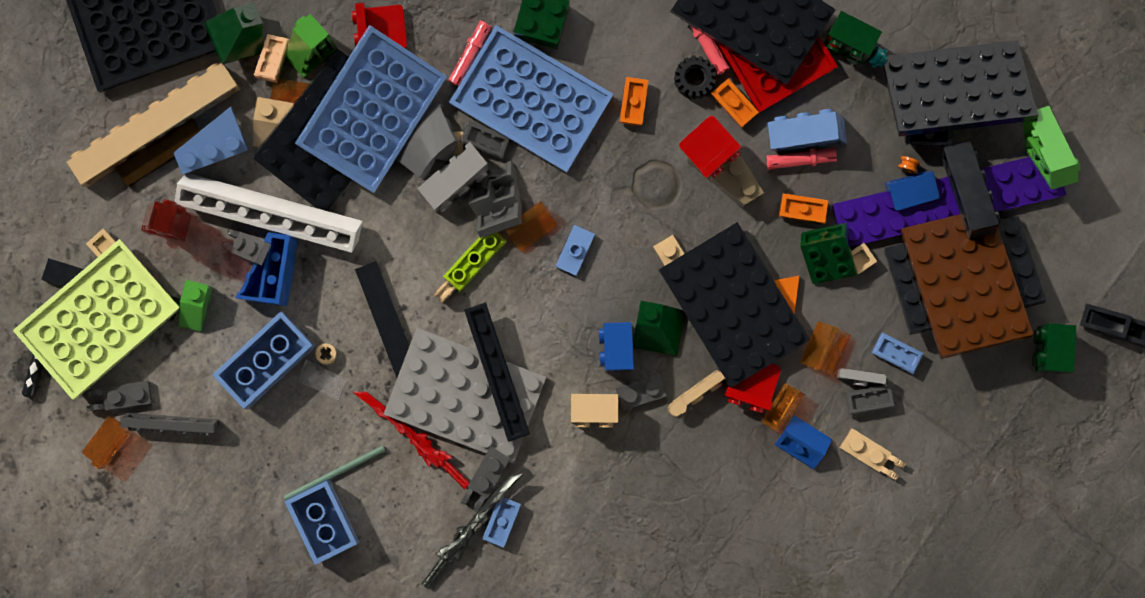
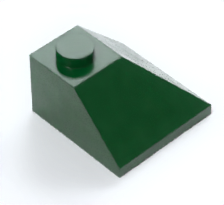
M254 2L233 7L205 22L222 65L261 55L263 49V23Z
M641 300L634 331L633 348L677 356L685 315L684 311L667 305Z

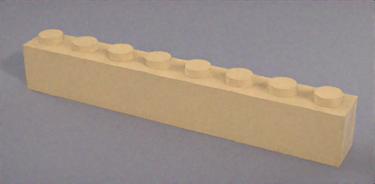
M222 63L211 65L207 68L205 74L200 77H192L187 81L188 85L181 89L176 88L172 90L163 101H155L148 106L149 109L144 113H137L129 118L130 122L123 126L118 125L114 127L105 138H97L90 143L91 146L86 150H79L71 155L72 159L67 161V164L79 183L88 188L116 170V166L191 118L199 117L241 90L224 64L222 65Z

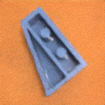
M232 106L174 152L182 175L248 150Z
M833 109L820 110L817 115H810L809 112L799 113L797 118L788 119V116L775 117L774 121L768 122L770 147L775 152L799 150L817 145L819 147H826V144L840 142V145H847L844 117L837 112H833Z

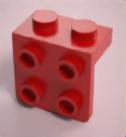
M364 3L355 4V11H352L353 25H357L358 32L354 33L355 47L370 25L405 49L407 48L404 9L401 5L366 8Z
M714 116L706 118L679 143L680 149L707 179L711 177L715 179L724 171L722 167L728 161L733 163L742 155L740 151L743 149Z
M770 364L732 388L727 384L724 397L729 398V403L741 406L742 403L751 405L750 410L763 414L764 410L770 411L773 403L771 401L781 368Z

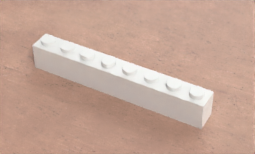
M185 173L177 183L174 204L351 253L359 241L362 226L361 220L190 173Z

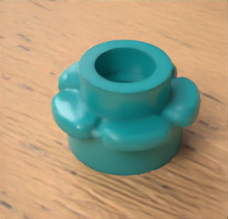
M878 46L872 51L867 61L871 63L873 68L877 66L882 67L888 59L886 55L887 49H882Z

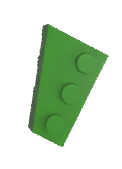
M311 14L307 17L302 16L295 23L296 27L292 30L286 60L303 78L309 75L338 49L328 32Z
M1050 106L1037 109L1038 118L1036 121L1023 122L1026 152L1051 190L1078 182V172L1081 170L1080 163L1074 157Z

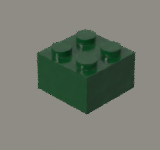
M522 0L513 31L514 36L524 41L558 50L570 8V0Z
M840 11L824 44L829 52L836 55L840 53L846 56V59L852 64L859 65L860 63L864 65L870 57L882 31Z
M1047 323L1037 326V330L1033 334L1036 353H1033L1032 366L1035 367V372L1057 374L1074 372L1077 325Z

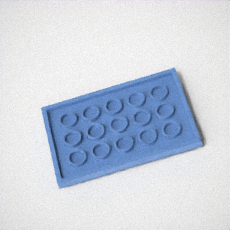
M369 25L295 144L374 193L447 76Z
M495 25L449 101V104L567 173L614 94Z

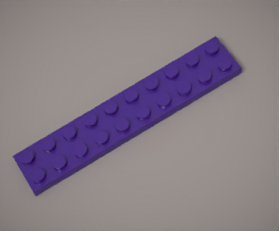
M1030 157L981 168L986 175L987 190L990 189L993 195V208L998 212L1067 195L1065 186L1051 190ZM948 177L935 179L940 196L939 199L901 210L894 209L891 194L888 191L832 204L836 224L847 223L849 230L848 244L849 247H855L863 243L867 244L901 236L902 228L959 215L960 212Z

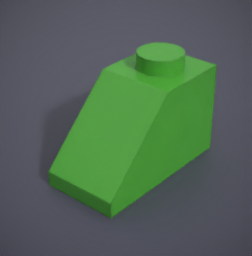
M189 280L185 281L180 300L179 326L202 332L213 287Z

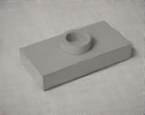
M843 368L837 370L836 378L853 380V385L867 387V383L880 385L886 383V376L884 374Z

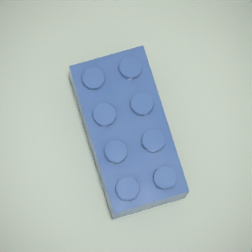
M281 311L222 365L213 376L243 409L249 410L316 346Z

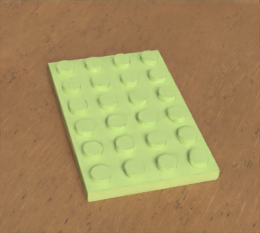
M119 239L13 331L71 399L76 400L177 313L180 307L124 242Z

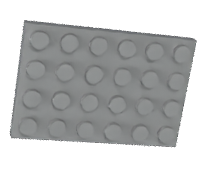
M416 328L384 415L487 453L489 448L493 447L510 457L509 462L514 464L524 437L510 442L507 441L478 351ZM506 362L528 426L546 377Z

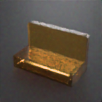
M540 201L522 214V224L510 227L504 231L519 251L523 252L555 228L557 224Z
M820 321L817 322L801 359V364L833 377L851 335L838 327Z
M108 416L82 453L93 461L91 464L96 468L105 469L132 431L128 430L127 427H121L119 421L112 416Z

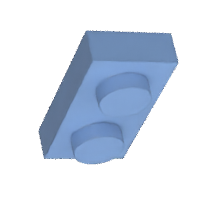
M505 497L501 503H497L484 533L483 540L504 548L521 504Z

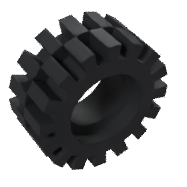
M694 55L691 58H685L676 68L674 76L675 86L678 88L679 93H683L686 98L701 99L703 96H707L713 89L716 81L714 66L710 64L708 59L704 60L702 56L698 58ZM692 69L700 70L704 75L703 83L698 86L689 84L686 79L687 73Z

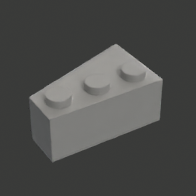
M471 142L465 146L466 150L458 157L453 156L449 160L450 163L436 171L417 188L436 213L439 210L443 212L453 204L451 200L456 196L461 198L470 191L469 186L475 181L480 183L488 176V163Z

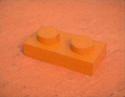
M626 77L619 123L642 126L649 80Z
M729 78L711 93V96L740 128L744 127L759 113Z
M783 193L779 217L825 224L828 200Z

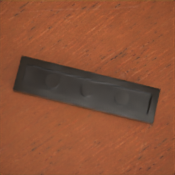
M191 118L116 166L115 169L129 188L175 158L174 152L201 130L194 119Z

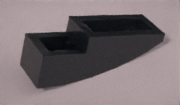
M1086 303L1080 322L1081 327L1145 348V321Z

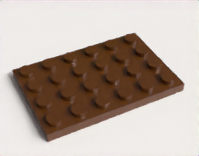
M959 214L901 229L903 241L941 359L1033 336V331L998 228L996 233L968 239L961 215Z

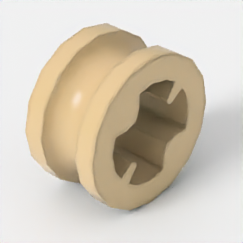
M446 281L435 292L434 296L441 299L440 302L444 303L456 288L454 286L450 287L449 282Z
M321 344L316 349V358L324 365L332 364L337 358L336 349L330 344ZM325 348L327 351V348H330L332 350L330 352L331 359L325 358V360H322L323 354L321 350Z

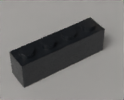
M971 141L943 148L941 159L968 239L996 233L1001 222L1000 215L993 208L991 190L986 188L985 172L979 168L977 149H973Z

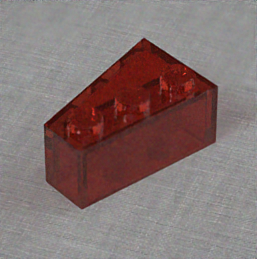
M163 199L162 203L154 201L147 205L141 231L185 242L192 215L187 213L186 208L177 204V202Z

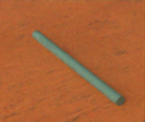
M382 445L284 495V498L288 500L325 481L331 480L384 453L386 450Z

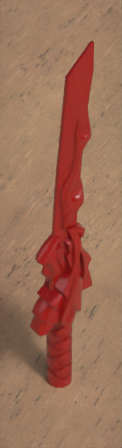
M353 392L372 407L379 417H385L390 421L399 434L404 433L410 439V444L416 447L418 455L423 457L428 467H431L433 464L440 469L441 466L464 490L468 487L470 482L448 461L453 456L449 455L446 451H441V449H434L431 444L432 441L427 438L428 434H417L405 422L384 415L386 407L368 392Z

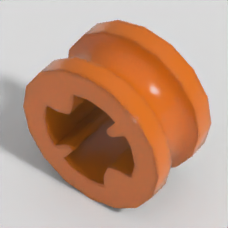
M901 156L900 160L902 163L898 165V169L907 173L917 174L918 170L916 168L920 166L921 162L910 157Z

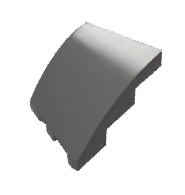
M435 101L426 109L396 157L400 163L419 178H427L436 159L449 161L458 143L457 137L451 129V123L449 119L445 118L441 109L443 105L438 101Z
M512 161L506 163L507 168L497 175L490 174L485 180L470 189L469 205L477 215L476 232L480 238L522 224L519 184Z

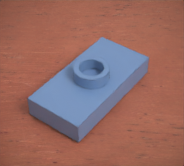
M574 225L555 267L577 276L595 234Z
M883 332L880 334L871 354L911 374H914L924 354Z

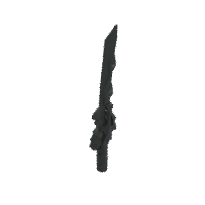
M523 473L509 475L466 526L456 528L457 533L453 536L454 541L450 545L440 548V551L435 553V555L441 557L421 583L425 588L429 589L447 563L451 564L455 559L460 561L465 548L468 549L471 536L475 535L474 529L479 523L483 524L489 511L497 503L502 502L507 491L519 480Z

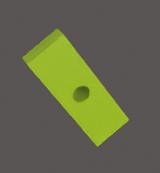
M497 232L482 238L479 237L443 277L461 292L507 241ZM473 255L479 256V260L476 263L471 262Z

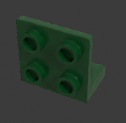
M847 223L802 232L800 247L812 284L857 275V269L848 244L849 230Z

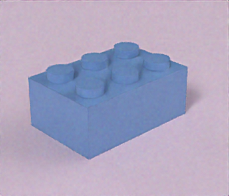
M330 480L284 501L314 565L360 543Z

